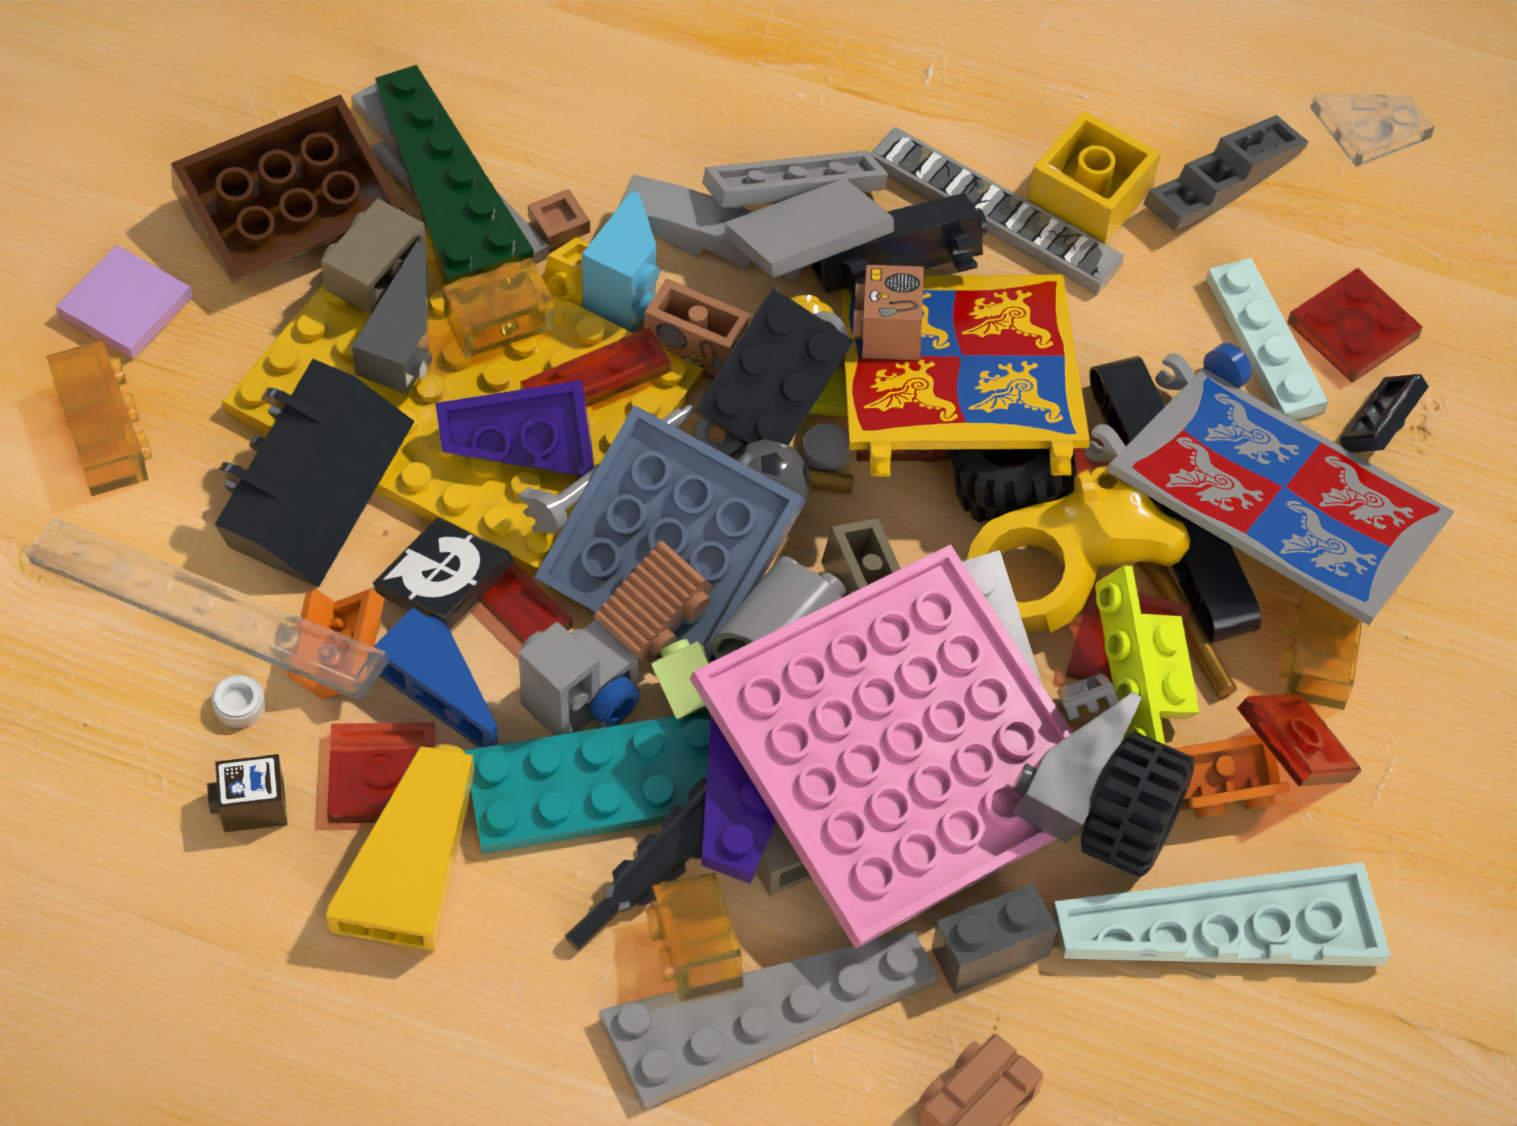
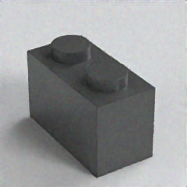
M1031 883L937 920L931 949L954 994L1050 956L1057 926L1034 883Z

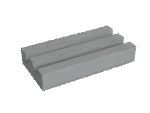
M1102 673L1058 688L1059 691H1056L1069 720L1080 717L1077 706L1084 704L1089 713L1100 710L1096 700L1102 697L1109 706L1119 702L1113 684Z

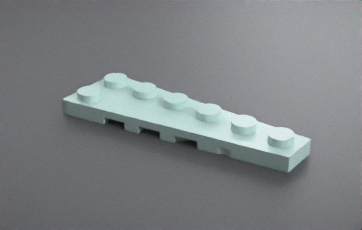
M1364 862L1055 901L1052 910L1063 959L1387 965L1391 957Z

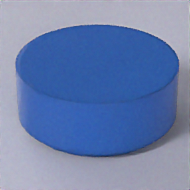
M1221 343L1208 352L1204 358L1205 369L1238 388L1244 386L1251 379L1252 369L1247 356L1242 350L1232 344Z
M627 677L616 678L596 695L590 706V714L603 727L615 726L626 719L635 709L640 699V690Z

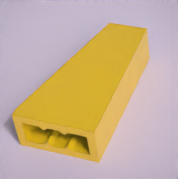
M439 744L435 748L424 746L419 748L328 905L326 919L330 933L435 952L474 776L473 755L466 754L461 748L448 744Z

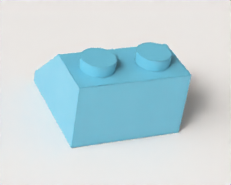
M631 190L582 253L583 308L634 333L644 321V312L656 295V282L660 270L656 266V243L639 193Z

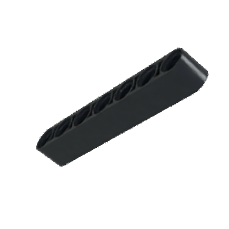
M1140 356L1091 367L1089 379L1095 402L1106 425L1113 428L1124 445L1127 446L1165 405ZM1149 497L1162 512L1182 521L1188 531L1190 539L1189 549L1181 560L1171 565L1189 606L1211 643L1258 631L1261 628L1259 605L1231 544Z

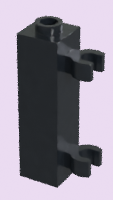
M965 193L887 211V213L894 217V232L810 264L811 272L825 293L847 288L852 298H855L856 283L865 284L866 265L917 266L927 269L953 262L956 270L963 272L978 268L977 262L973 257L983 255L982 236L986 235L988 231L987 220L983 210L976 208Z

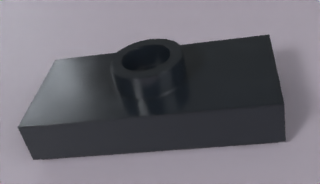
M1422 374L1384 377L1341 436L1339 442L1343 448L1352 453L1384 450L1396 432L1405 425L1406 418L1428 389L1429 385Z

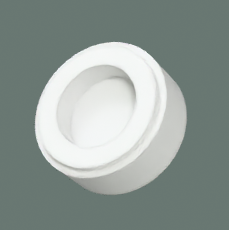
M234 675L225 678L213 691L212 704L215 716L227 727H249L256 723L264 713L265 699L262 687L255 679L249 676Z

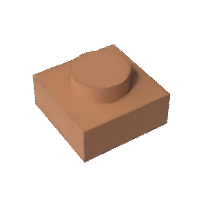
M570 189L528 205V217L541 238L549 246V249L568 242L575 237L578 238L590 233V220Z

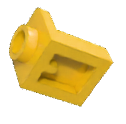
M575 237L549 254L541 287L548 290L550 295L562 301L568 300L583 308L582 253L590 243Z

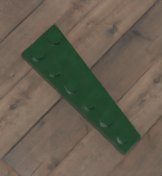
M417 64L376 77V93L391 135L395 138V146L400 160L406 168L412 194L416 196L420 208V216L431 238L432 250L447 290L450 292L533 263L534 250Z

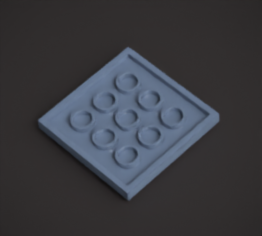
M634 405L534 578L591 611L596 612L615 593V590L622 585V582L628 579L629 574L635 571L636 566L642 563L643 559L649 555L657 543L663 541L715 587L708 594L711 602L707 609L693 621L686 619L673 633L677 636L676 642L687 639L691 645L698 641L704 646L710 661L713 662L716 660L712 652L713 638L763 578L807 500L800 494Z

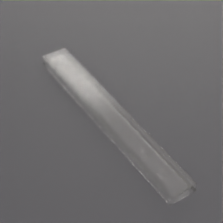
M54 517L26 551L30 563L359 701H362L389 663L385 651L58 517Z

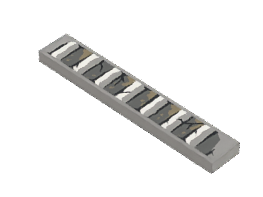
M894 127L870 153L888 173V176L930 200L965 193L976 208L983 210L987 220V232L1096 294L1100 293L1123 265L1124 254L897 127Z

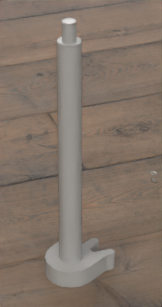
M687 405L681 410L675 409L662 420L679 428L687 422V417L694 413V408L691 405ZM598 466L556 496L547 491L535 490L531 487L518 494V498L529 506L523 510L524 515L534 518L536 522L531 527L533 532L554 533L567 523L566 510L579 501Z

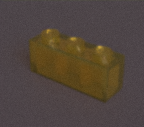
M103 340L47 355L46 358L53 384L91 497L149 480L144 461L152 459L153 456L145 431L142 430L135 433L132 423L140 421L132 393L125 395L121 393L119 386L127 384L119 356L109 358Z

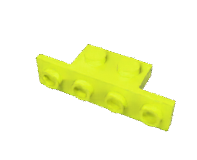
M1124 565L1095 584L1096 603L1100 611L1105 639V652L1108 657L1112 683L1118 700H1122L1132 692L1142 696L1123 740L1135 731L1165 744L1160 718L1188 719L1200 713L1182 617L1141 614L1133 567Z

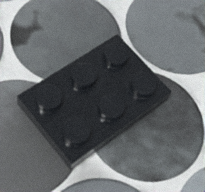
M772 288L693 411L744 445L763 439L778 440L789 445L854 340L775 288Z

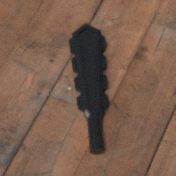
M701 778L688 792V803L684 807L675 806L662 819V830L658 834L649 833L637 845L638 855L634 860H623L613 870V882L609 885L606 897L564 935L566 940L577 951H580L617 914L631 910L636 905L646 907L658 896V886L663 882L672 884L686 872L685 863L690 859H701L707 778Z

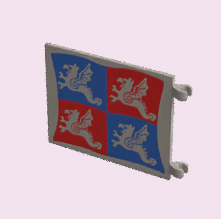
M1175 353L1167 355L1162 363L1164 366L1170 367L1174 371L1175 376L1165 370H1161L1156 375L1155 381L1164 389L1181 391L1127 446L1124 445L1115 430L1108 425L1099 424L1092 430L1091 436L1099 439L1104 447L1099 446L1094 441H1090L1089 448H1084V454L1096 462H1110L1106 470L1108 473L1367 625L1372 623L1454 513L1453 510L1209 370L1202 368L1195 375L1187 361Z

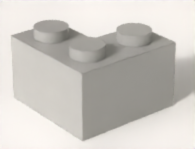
M594 620L583 630L576 629L571 633L556 622L546 631L532 634L523 643L520 651H518L521 704L554 736L578 732L593 720L594 717L590 714L592 701L614 679L627 677L634 685L638 684V657L597 620Z

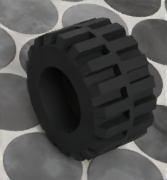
M1074 448L1071 458V475H1051L1049 449H950L957 497L960 499V505L965 512L971 511L972 518L979 523L984 520L989 522L999 516L1025 507L1055 501L1074 492V481L1077 475ZM1011 463H1024L1017 466H1004Z
M1135 731L1126 737L1116 751L1094 798L1081 835V851L1139 878L1148 873L1154 866L1168 838L1194 773L1193 756Z

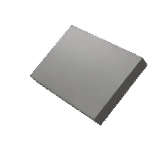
M843 178L724 223L725 236L766 273L775 278L894 232V217L847 179Z

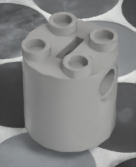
M781 556L713 638L712 652L716 660L841 599L846 589L842 582L832 574L822 573L818 575L799 565L794 559L788 556Z

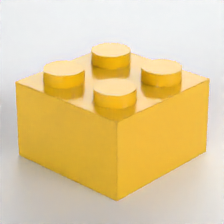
M1082 111L1033 166L1028 201L1106 244L1145 199L1149 190L1153 189L1161 153L1091 114Z

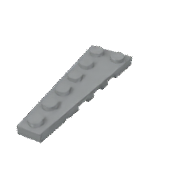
M914 930L872 940L857 949L854 946H849L608 1007L599 1011V1021L645 1111L937 983L938 973Z

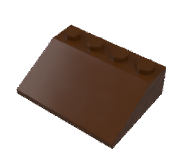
M341 94L171 163L172 189L192 227L233 284L341 239L350 229L355 217L361 212H366L377 199L404 211L403 205Z

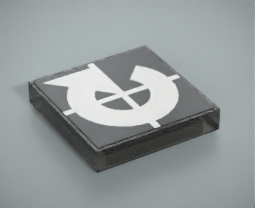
M437 517L373 582L376 593L383 598L408 610L414 607L428 618L435 616L443 621L451 630L514 564L510 551Z

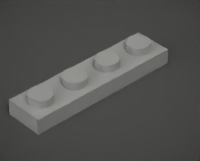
M866 150L705 167L702 184L722 208L737 209L744 205L776 204L843 178L847 179L863 193L885 190L888 173Z

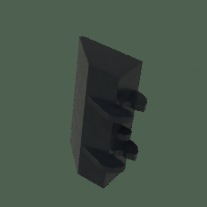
M312 359L291 395L276 388H266L261 399L271 405L268 413L276 421L265 439L254 435L250 441L249 446L257 451L248 469L246 470L229 462H223L217 470L218 475L227 479L224 486L232 495L215 522V526L229 548L319 587L415 421L357 377Z

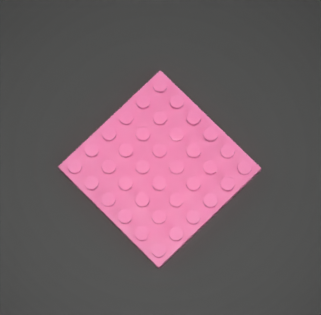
M951 544L693 671L690 677L691 683L855 949L1058 839L1011 813L1019 796L1011 790L1026 763L1034 767L1047 750L1073 732Z

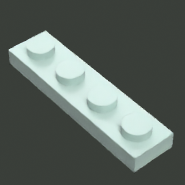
M1248 258L1208 269L1206 282L1244 354L1247 356L1272 407L1294 420L1325 413L1329 401L1252 259Z

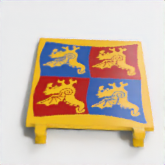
M1063 274L923 275L920 360L863 359V339H853L855 298L851 297L847 288L840 290L842 321L846 326L848 337L854 340L844 356L849 450H869L871 477L890 476L891 450L1049 449L1051 475H1071L1073 448H1089L1090 438Z

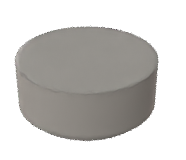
M821 423L814 425L805 433L802 456L808 466L815 470L834 472L847 464L851 451L849 450V435L842 427L832 423Z

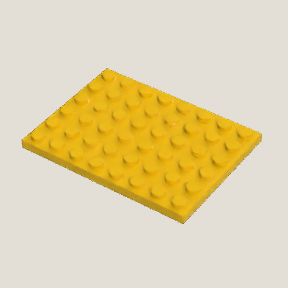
M425 229L429 280V351L432 352V361L426 376L423 379L417 378L408 394L355 374L352 345L371 315L326 291L323 283L222 401L224 413L268 435L276 420L268 413L271 405L261 399L266 388H276L291 395L312 359L357 377L415 421L374 492L431 523L438 519L506 551L500 558L501 560L534 577L563 527L554 533L533 532L531 527L536 522L534 518L524 515L523 510L529 506L518 498V494L531 487L535 490L547 491L556 496L580 479L581 476L445 454L442 452L435 403L581 380L584 386L596 467L601 463L634 405L660 419H663L675 409L681 410L703 382L704 368L674 353L645 342L644 338L568 300L562 301L550 295L548 290L510 271L449 292L432 250V241L428 230ZM577 502L566 510L567 520Z

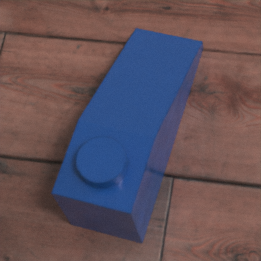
M412 607L372 647L376 674L478 748L498 745L497 724L450 629L439 618L435 616L428 618Z

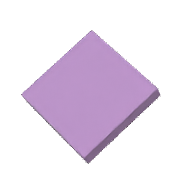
M116 245L56 306L58 316L129 358L134 359L188 303L193 295L191 286Z

